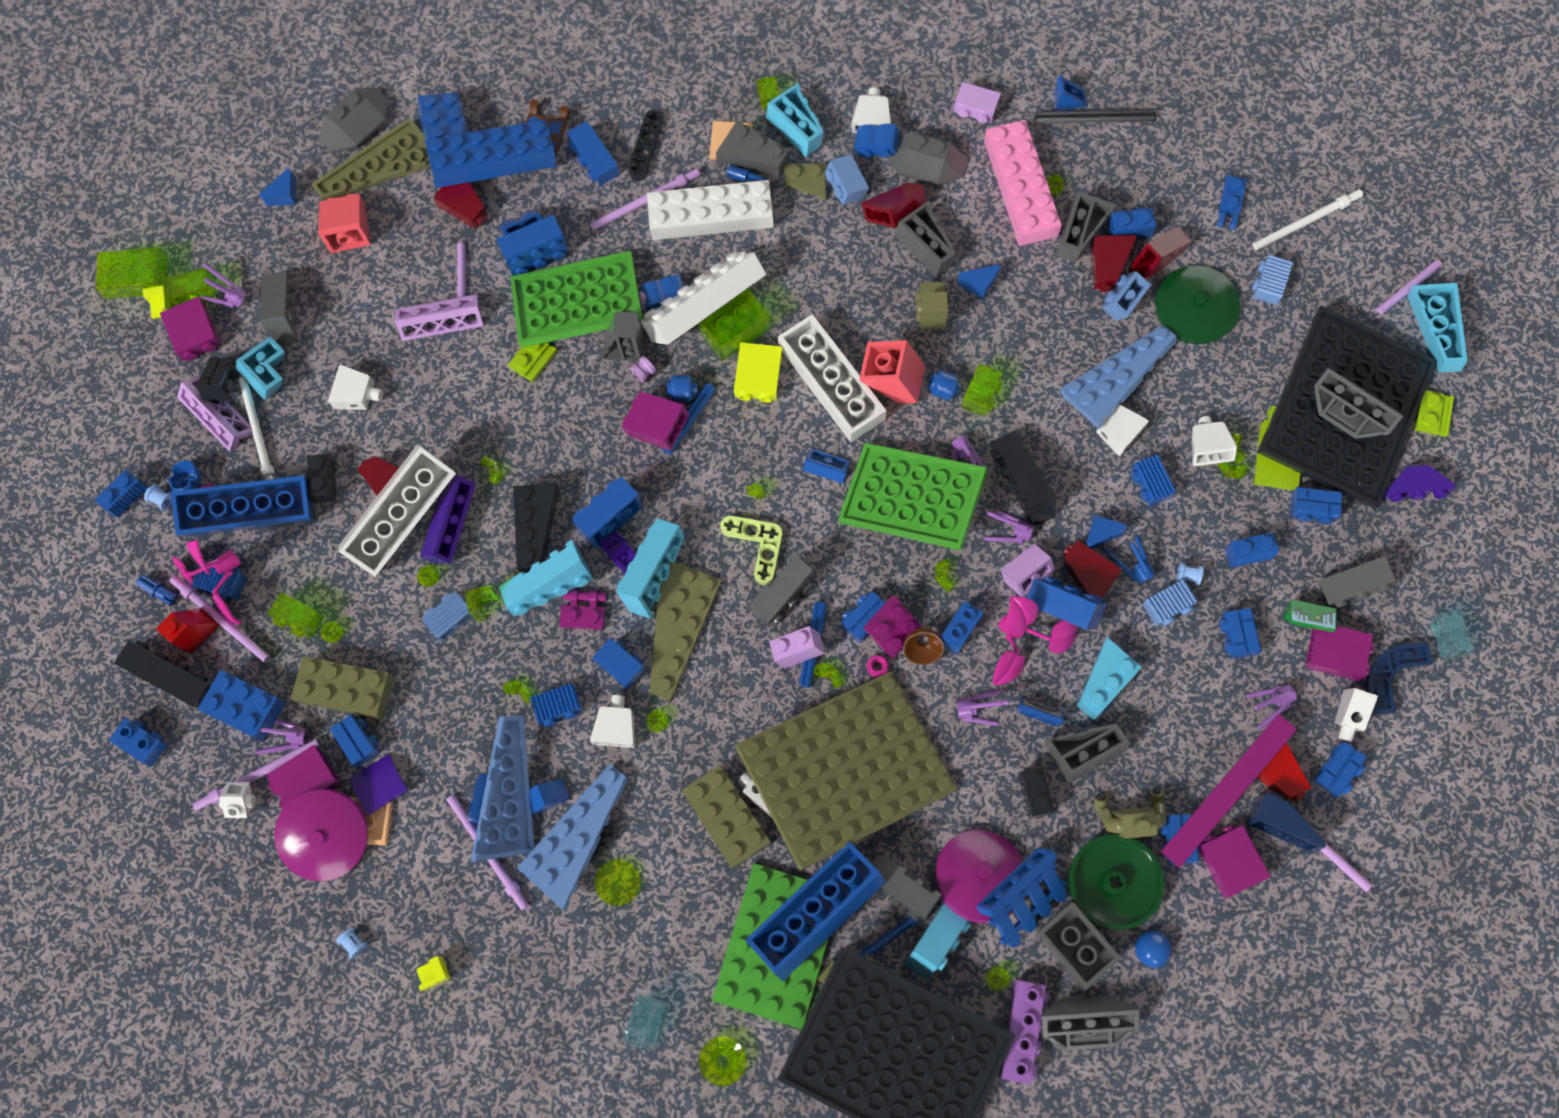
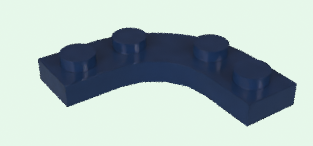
M1429 642L1395 646L1382 653L1372 663L1369 675L1366 678V692L1378 697L1371 716L1397 713L1392 691V681L1395 674L1405 668L1431 666L1433 662Z

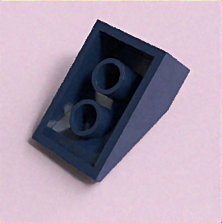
M1269 792L1254 799L1245 824L1311 853L1325 848L1326 843L1289 802L1282 800L1283 797L1281 795Z

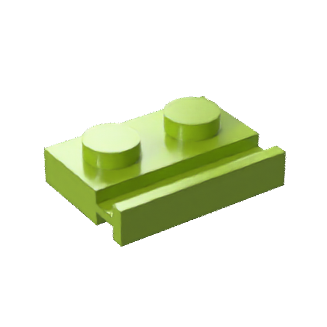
M547 342L520 348L509 362L508 367L533 383L555 355L557 349L550 346Z
M1425 390L1417 411L1415 431L1447 437L1454 396L1449 397L1442 393Z

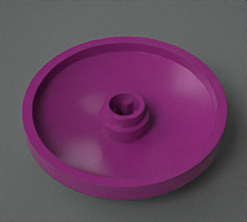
M323 788L306 791L287 803L280 812L274 829L275 847L282 862L296 875L313 881L333 880L348 873L363 857L369 836L365 815L358 804L349 796L339 791Z
M971 830L960 833L948 841L938 855L934 871L937 890L942 894L941 898L955 914L971 922L987 924L991 917L980 914L976 905L1023 862V859L1010 842L995 833L983 830Z

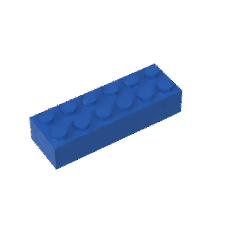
M546 119L425 140L435 188L556 167L554 148Z
M304 475L171 492L175 535L181 537L314 521L312 500L308 497V478Z
M848 842L846 847L839 850L746 939V942L783 982L877 892L886 881L880 872Z

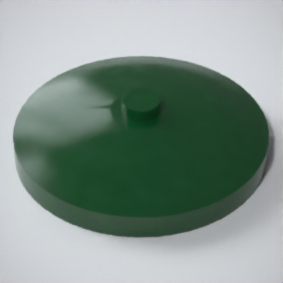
M1187 266L1175 270L1163 280L1155 297V311L1160 324L1174 333L1178 340L1197 345L1209 344L1225 337L1235 326L1240 314V298L1232 282L1219 271L1205 266Z
M1109 834L1089 841L1076 853L1069 869L1068 886L1074 904L1090 922L1105 929L1126 930L1143 924L1156 912L1163 897L1164 878L1158 860L1144 844L1134 838H1122L1119 834Z

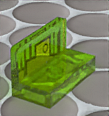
M491 585L464 591L470 615L477 622L486 621L483 604L500 600L497 592Z

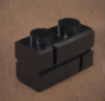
M232 357L209 358L197 383L199 394L203 400L215 399L225 401L229 392L233 391V382L235 378L239 377L240 373L236 370V364Z
M329 454L307 456V465L309 466L307 468L308 497L315 504L337 501L335 461Z
M1043 767L1020 771L1017 776L1025 806L1028 807L1027 814L1029 820L1053 814L1054 808Z

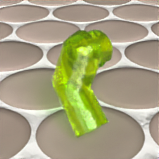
M1235 432L1230 435L1237 447L1235 462L1239 465L1246 457L1239 450L1243 437L1240 433Z
M484 455L480 460V464L489 469V481L493 484H498L500 479L503 478L502 465Z
M1229 462L1216 463L1225 477L1238 480L1247 474V468L1242 464L1231 466Z
M942 560L935 566L934 578L949 593L955 588V585L948 578L951 564L947 560Z
M819 663L814 667V674L830 679L834 689L844 685L834 665Z
M509 680L503 684L502 688L506 694L520 695L525 704L531 702L530 697L533 694L525 682Z

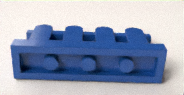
M1038 847L976 905L980 914L991 917L988 921L991 925H996L1002 936L999 939L1001 944H1007L1014 948L1018 947L1021 942L1018 932L1021 929L1033 932L1036 928L1034 917L1037 914L1042 917H1048L1052 911L1049 903L1052 899L1057 902H1064L1066 900L1067 892L1065 887L1067 884L1064 880L1059 879L1054 870L1057 867L1054 862L1057 856L1053 850ZM1041 881L1044 882L1047 890L1049 891L1046 894H1044L1039 885ZM1026 895L1033 905L1030 910L1023 899ZM1011 910L1017 919L1014 925L1008 916Z

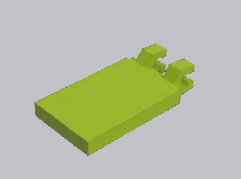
M1271 405L1270 409H1268L1267 420L1264 419L1260 424L1257 451L1276 406ZM1257 453L1253 484L1292 491L1299 487L1300 473Z

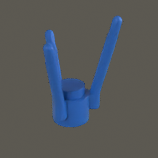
M1138 536L1135 537L1138 549L1134 542L1130 543L1139 561V564L1133 567L1135 572H1132L1107 548L1103 549L1130 576L1133 582L1138 580L1142 584L1155 576L1154 569L1149 563Z

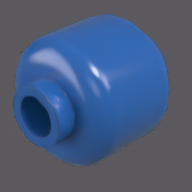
M939 370L931 375L928 389L931 390V394L935 397L951 400L954 395L957 396L959 394L961 384L956 374Z
M672 375L671 379L667 380V395L674 402L692 401L693 394L698 393L697 381L693 382L691 375Z

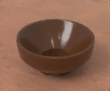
M921 628L913 630L906 636L903 651L905 657L912 663L928 665L936 662L942 656L944 643L936 631ZM920 636H927L929 638V641L926 643H919L916 640Z

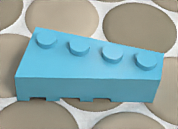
M572 540L565 544L566 548L562 551L555 550L550 553V558L545 562L540 563L538 561L533 564L528 573L521 572L499 586L506 608L514 617L523 615L536 606H542L555 597L563 596L572 589L585 586L589 581L593 580L585 558Z

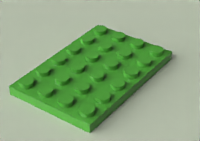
M631 251L510 276L518 343L521 348L607 330L616 311L631 310L638 314L639 321L643 320Z
M865 443L838 521L840 524L962 551L988 469L983 466Z
M753 864L712 1001L789 1026L802 1028L828 939L783 982L746 942V939L808 881L807 879Z

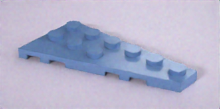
M1162 325L1060 388V393L1093 425L1100 429L1104 425L1103 421L1108 416L1111 417L1115 412L1117 405L1120 402H1124L1142 382L1143 376L1154 368L1155 362L1159 358H1163L1177 342L1176 335Z
M523 715L499 717L471 862L527 854L534 849Z
M611 764L607 766L517 867L564 912L567 911L570 897L573 892H576L578 887V880L582 872L586 870L600 841L603 827L608 824L611 810L617 804L628 781L626 776Z

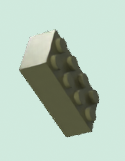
M303 656L291 700L302 705L383 720L395 677L388 672Z
M720 765L682 790L733 870L771 845L770 840Z

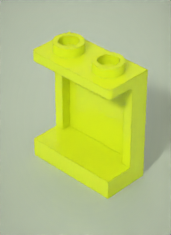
M740 343L734 384V394L736 397L744 401L756 398L764 403H770L772 400L777 401L778 379L783 355L781 346Z

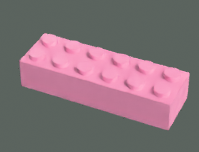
M1026 120L986 129L984 143L1018 245L1022 246L1058 237L1062 225Z

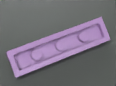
M477 294L395 309V323L402 341L484 326ZM476 314L477 320L468 321L464 318L466 315ZM448 318L457 321L454 325L444 323ZM432 322L436 326L435 328L428 329L424 327V324ZM412 326L416 330L411 333H405L403 327Z
M200 377L181 382L177 398L229 452L237 448L240 439L253 434L248 422L226 400H216L219 404H215L201 398L198 389L195 387ZM220 411L230 414L232 418L223 416ZM233 425L242 427L244 430L238 432Z

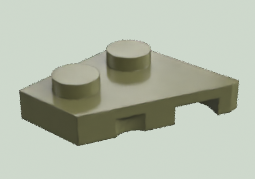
M825 163L784 164L785 186L799 189L805 194H811L819 197L822 201H826Z

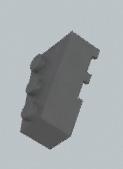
M1386 556L1319 580L1320 588L1328 606H1334L1336 609L1347 606L1349 601L1356 599L1357 601H1362L1371 597L1370 595L1387 592L1393 589L1396 583Z

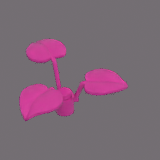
M198 540L188 541L186 547L201 568L195 571H188L183 562L173 556L172 560L181 575L192 585L193 578L191 576L203 571L209 575L211 573L209 569L212 567L220 575L224 573L225 576L212 591V598L220 613L227 620L234 624H242L243 622L237 620L231 614L218 593L228 577L233 575L231 570L241 565L239 559L230 550L217 559L205 563L200 552Z
M1010 596L1009 611L1007 615L1001 618L999 629L1007 634L1006 639L1012 645L1014 652L1008 650L1000 657L995 669L993 684L1001 685L1011 682L1020 675L1024 668L1025 659L1019 654V649L1013 638H1021L1024 632L1027 631L1051 641L1049 644L1051 652L1062 653L1068 650L1074 643L1078 633V626L1065 620H1060L1054 626L1052 636H1047L1030 629L1027 625L1034 622L1037 617V604L1026 597Z

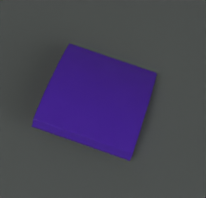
M389 754L350 778L352 787L366 814L369 816L409 791Z

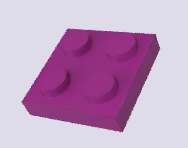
M891 596L863 629L886 655L893 659L903 648L906 636L922 626L897 597Z

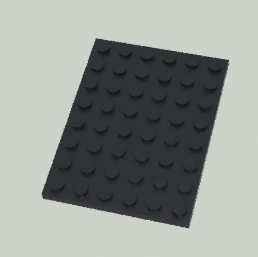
M1320 305L1315 312L1257 453L1373 509L1379 508L1437 360ZM1327 368L1345 376L1403 415L1390 434L1355 439L1318 415L1314 385Z
M841 946L777 1080L850 1118H977L1016 1035Z

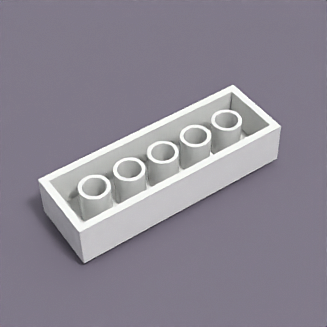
M769 180L647 193L652 240L773 228Z
M735 251L729 254L725 262L712 266L708 274L696 277L694 279L695 283L691 286H684L677 291L678 295L674 298L669 297L661 302V307L648 311L644 315L645 318L640 322L652 342L670 344L764 277L766 273L755 253H746L745 251L737 253Z
M813 314L778 336V346L782 347L783 354L851 443L886 420V409L870 388L859 380L860 375Z
M417 444L339 544L338 551L376 577L456 474L454 470Z

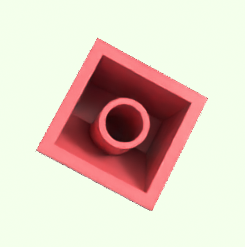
M348 194L344 197L329 198L319 202L318 232L331 253L371 245L365 202L360 194Z
M907 340L868 342L859 380L898 404L918 403L925 365Z

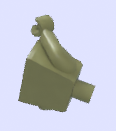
M1161 789V794L1159 795L1153 794V790H1150L1151 804L1154 806L1110 810L1107 809L1109 799L1107 795L1103 794V800H1099L1096 795L1094 797L1093 807L1096 811H1099L1105 829L1112 834H1119L1122 838L1158 835L1157 829L1163 828L1167 823L1163 789Z

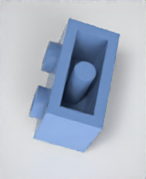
M852 155L830 160L825 171L826 179L833 186L835 196L842 205L863 199L869 187Z
M1136 271L1128 275H1122L1116 283L1118 286L1115 290L1110 291L1104 298L1106 302L1101 308L1117 321L1129 316L1151 286Z

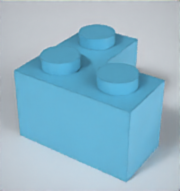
M270 336L237 359L236 370L264 400L282 387L283 379L273 368L284 360L285 351Z

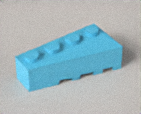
M1457 283L1412 286L1407 297L1433 359L1437 360L1436 368L1438 373L1461 371L1468 359Z
M656 518L654 524L648 529L644 542L639 545L635 558L629 563L626 574L617 585L616 592L628 611L652 619L654 612L651 611L654 601L658 602L661 593L659 589L662 581H667L670 574L669 564L670 562H675L685 537L679 525Z

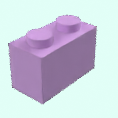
M962 82L955 100L954 112L961 117L969 116L976 118L981 123H992L1001 93Z
M1035 544L1025 549L1018 557L1001 569L1005 583L1021 597L1030 591L1034 578L1042 579L1043 576L1048 577L1055 571L1052 558Z
M810 626L769 641L774 662L783 668H788L825 654L820 633Z

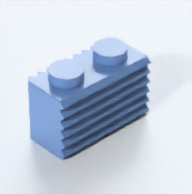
M1268 254L1266 260H1261L1257 272H1260V276L1255 278L1251 290L1255 291L1253 298L1277 305L1283 296L1293 262Z
M1184 579L1146 599L1142 605L1156 627L1161 624L1166 627L1176 621L1175 616L1181 613L1183 616H1186L1194 611L1195 608L1193 606H1195L1198 600Z
M456 591L453 594H446L441 600L442 603L436 608H429L421 619L440 642H443L476 615Z

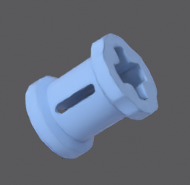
M153 484L145 492V500L149 503L157 504L162 511L168 510L172 504L171 493H165L156 484Z
M1180 562L1177 582L1184 579V581L1195 582V585H1200L1203 576V566H1187Z
M353 927L343 932L336 940L339 945L342 944L348 951L350 959L357 957L368 946L366 942H362L358 938Z

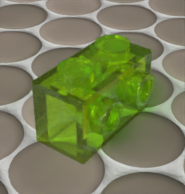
M205 267L166 278L168 299L174 306H177L201 295L217 298L216 288L204 281L207 278L215 282V279Z
M979 363L965 393L961 408L985 417L987 411H992L996 399H993L995 393H1000L1004 381L1001 380L1003 373Z
M280 592L267 612V615L273 618L271 623L282 629L284 626L291 628L290 633L300 639L303 636L311 639L324 618L316 610L283 592Z

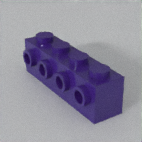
M455 475L442 490L423 545L421 558L439 565L452 563L476 486L475 482Z

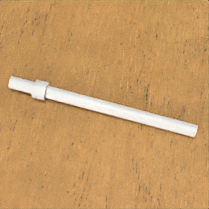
M1358 189L1349 195L1344 194L1336 198L1335 202L1254 242L1252 245L1257 251L1339 208L1344 209L1350 206L1351 202L1363 197V192Z
M240 377L239 383L262 466L260 469L261 475L265 480L274 479V468L269 462L249 383L243 377Z

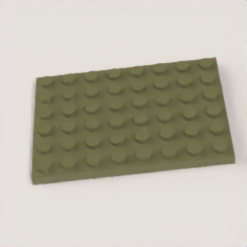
M892 671L735 745L741 760L800 871L843 849L848 842L854 844L958 790Z

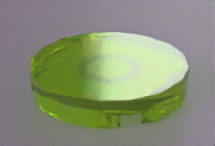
M625 860L606 862L598 870L595 877L597 895L603 902L611 906H623L630 903L640 890L641 878L639 872L631 863Z

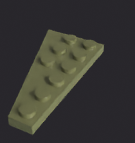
M409 117L313 182L311 186L320 198L325 201L329 198H339L430 168L424 134Z
M670 562L669 577L667 581H662L659 589L661 596L657 603L650 683L651 694L669 701L672 700L722 583V580L676 562Z

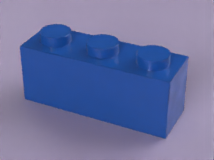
M588 121L566 132L569 139L567 141L569 149L572 153L576 151L578 162L582 167H587L589 170L587 174L592 182L596 181L600 187L620 175L617 163Z

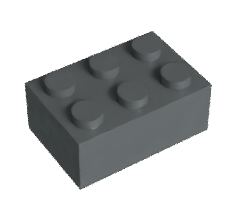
M1074 902L1067 904L1034 933L1081 990H1087L1121 959Z

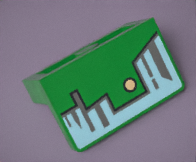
M1291 599L1285 610L1284 619L1289 620L1291 624L1329 632H1335L1336 608Z

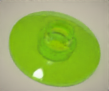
M718 1036L709 1040L703 1046L699 1055V1068L704 1078L711 1084L728 1086L738 1081L743 1075L746 1068V1054L741 1044L735 1039L728 1036ZM721 1056H725L728 1059L727 1064L724 1066L719 1064Z

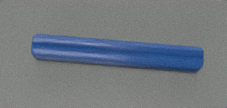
M706 383L687 410L690 415L672 451L662 448L665 453L673 454L715 393L716 389L713 385Z
M815 602L810 627L820 633L821 637L827 606L823 602ZM817 657L803 662L799 681L800 686L806 688L812 686Z

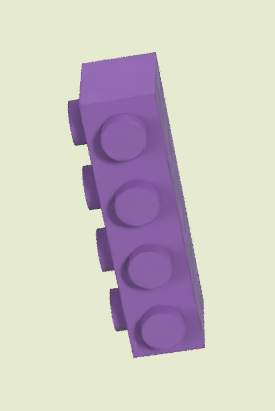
M1019 980L1014 982L1007 1030L1014 1033L1016 1037L1001 1066V1079L1031 1085L1032 1080L1036 1079L1037 1065H1034L1035 1055L1039 1056L1041 1041L1038 1040L1039 1030L1042 1031V1008L1047 1006L1048 992L1045 991L1046 986Z

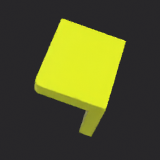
M163 285L143 289V297L150 303L151 317L153 319L161 318L160 312L172 308L171 293Z
M436 956L430 959L428 964L417 968V973L422 983L419 986L420 991H426L451 979L441 956Z

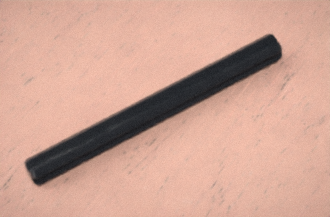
M1156 110L1037 111L1035 114V122L1037 124L1153 122L1156 118Z

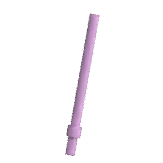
M696 168L685 175L680 174L674 177L675 180L652 192L669 191L678 187L682 188L687 185V182L699 177L700 173ZM647 194L591 222L590 226L593 231L648 203Z
M176 575L171 577L169 582L180 590V594L184 598L193 601L264 663L270 659L269 654L199 596L194 587L190 584H185Z
M314 739L234 782L251 783L271 773L310 746L320 747V743L317 739ZM224 787L216 788L208 792L207 796L194 802V809L198 811L211 803H218Z
M454 794L447 798L448 803L475 841L477 827L474 823L466 821L467 813ZM498 858L488 859V862L504 884V890L508 896L513 897L521 911L526 909L529 904L521 894V888L517 882H513Z

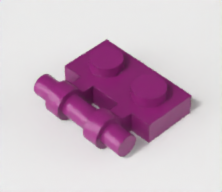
M572 589L562 596V599L570 600V606L561 605L560 628L604 630L606 609L604 607H597L598 601L606 602L607 593H598L597 590L579 592L578 589ZM578 600L590 601V607L578 606Z

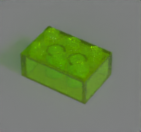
M159 247L97 252L95 290L105 299L143 296V289L162 285L166 288L167 257Z
M747 288L700 321L696 326L698 333L722 362L739 351L740 343H750L772 328V319L749 288Z

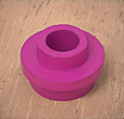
M875 655L868 660L867 671L871 676L878 678L888 672L889 663L885 657ZM875 663H880L882 669L875 670L873 666Z

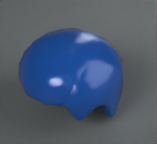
M184 460L171 467L173 475L171 478H168V481L173 491L198 488L202 478L200 470L193 462Z
M1155 930L1143 932L1138 936L1134 945L1137 958L1149 968H1162L1169 962L1172 954L1168 938Z

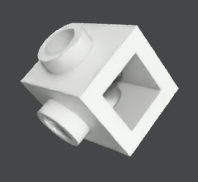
M227 782L219 799V806L223 809L225 818H248L251 809L256 804L255 795H252L250 782Z

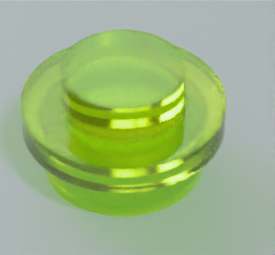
M1053 174L1046 178L1051 195H1057L1063 191L1064 181L1061 176Z
M752 483L751 486H746V495L762 500L763 495L766 496V492L763 491L764 487Z
M424 566L418 571L417 580L424 587L434 586L439 580V572L433 566Z
M329 621L322 626L320 634L324 641L334 643L342 637L343 628L338 622Z
M654 710L647 716L646 724L651 731L659 733L668 727L669 719L665 712Z
M997 966L987 972L986 982L991 989L1001 991L1008 987L1010 976L1006 969Z

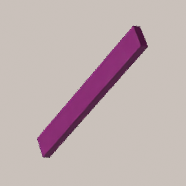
M1276 715L1160 852L1178 868L1181 867L1297 729L1281 715Z

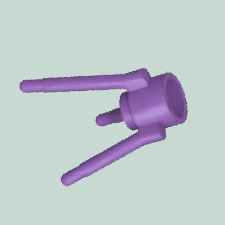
M204 263L203 266L230 287L227 289L205 278L204 281L225 292L224 298L227 301L203 295L200 296V299L223 304L231 308L233 305L240 307L246 292L241 291V287L235 285L214 268Z
M962 436L952 441L953 449L950 450L953 461H958L957 456L961 459L968 457L971 464L977 465L976 460L980 466L986 467L967 436Z
M999 509L996 510L998 514L991 511L987 512V515L1013 525L1012 534L1016 535V537L985 536L983 540L1016 542L1020 544L1023 543V540H1030L1034 528L1033 524L1020 520Z
M1289 684L1283 687L1278 685L1246 695L1247 698L1273 693L1272 698L1254 706L1255 710L1275 703L1277 706L1281 705L1279 709L1258 726L1259 730L1268 725L1276 715H1280L1284 710L1291 708L1290 703L1297 700V695Z
M1000 689L972 697H965L957 701L958 718H964V722L998 726L999 722L976 718L972 717V715H977V708L1008 705L1010 701L973 702L1000 694Z
M276 719V724L292 729L262 728L261 731L286 735V741L290 742V744L256 750L255 754L297 749L300 745L306 744L307 740H304V735L308 734V728H304V725H296Z

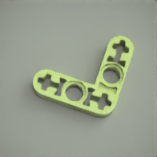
M736 516L723 518L720 527L724 535L760 542L754 576L757 583L761 585L770 584L774 579L782 541L781 527L775 523ZM732 521L734 526L740 527V523H743L742 534L739 533L738 528H732L731 531H728L725 525ZM754 525L758 531L755 535L750 536L745 532L746 528ZM761 527H764V532H771L772 529H775L779 535H775L771 539L769 534L763 533V537H760ZM767 549L775 553L774 557L770 560H766L762 556L763 552ZM764 564L768 565L767 574L770 577L762 580L758 574L763 572Z

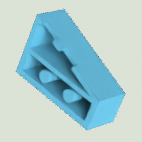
M798 83L768 102L766 119L805 157L821 147L824 132L815 114L808 107V101L806 97H803Z
M1107 637L1102 643L1076 706L1094 721L1142 667Z
M944 903L910 956L904 962V965L927 981L936 969L940 971L943 969L948 961V958L945 957L947 952L955 950L961 941L957 938L960 932L965 934L972 922L955 914Z

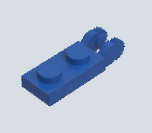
M1226 175L1218 210L1217 227H1222L1225 215L1232 216L1229 224L1230 229L1235 230L1247 179Z

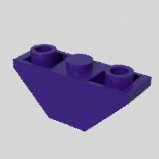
M1429 465L1408 466L1399 473L1386 489L1383 499L1390 497L1391 502L1402 501L1407 497H1412V500H1422L1431 491H1433L1435 499L1447 497L1455 489V484Z

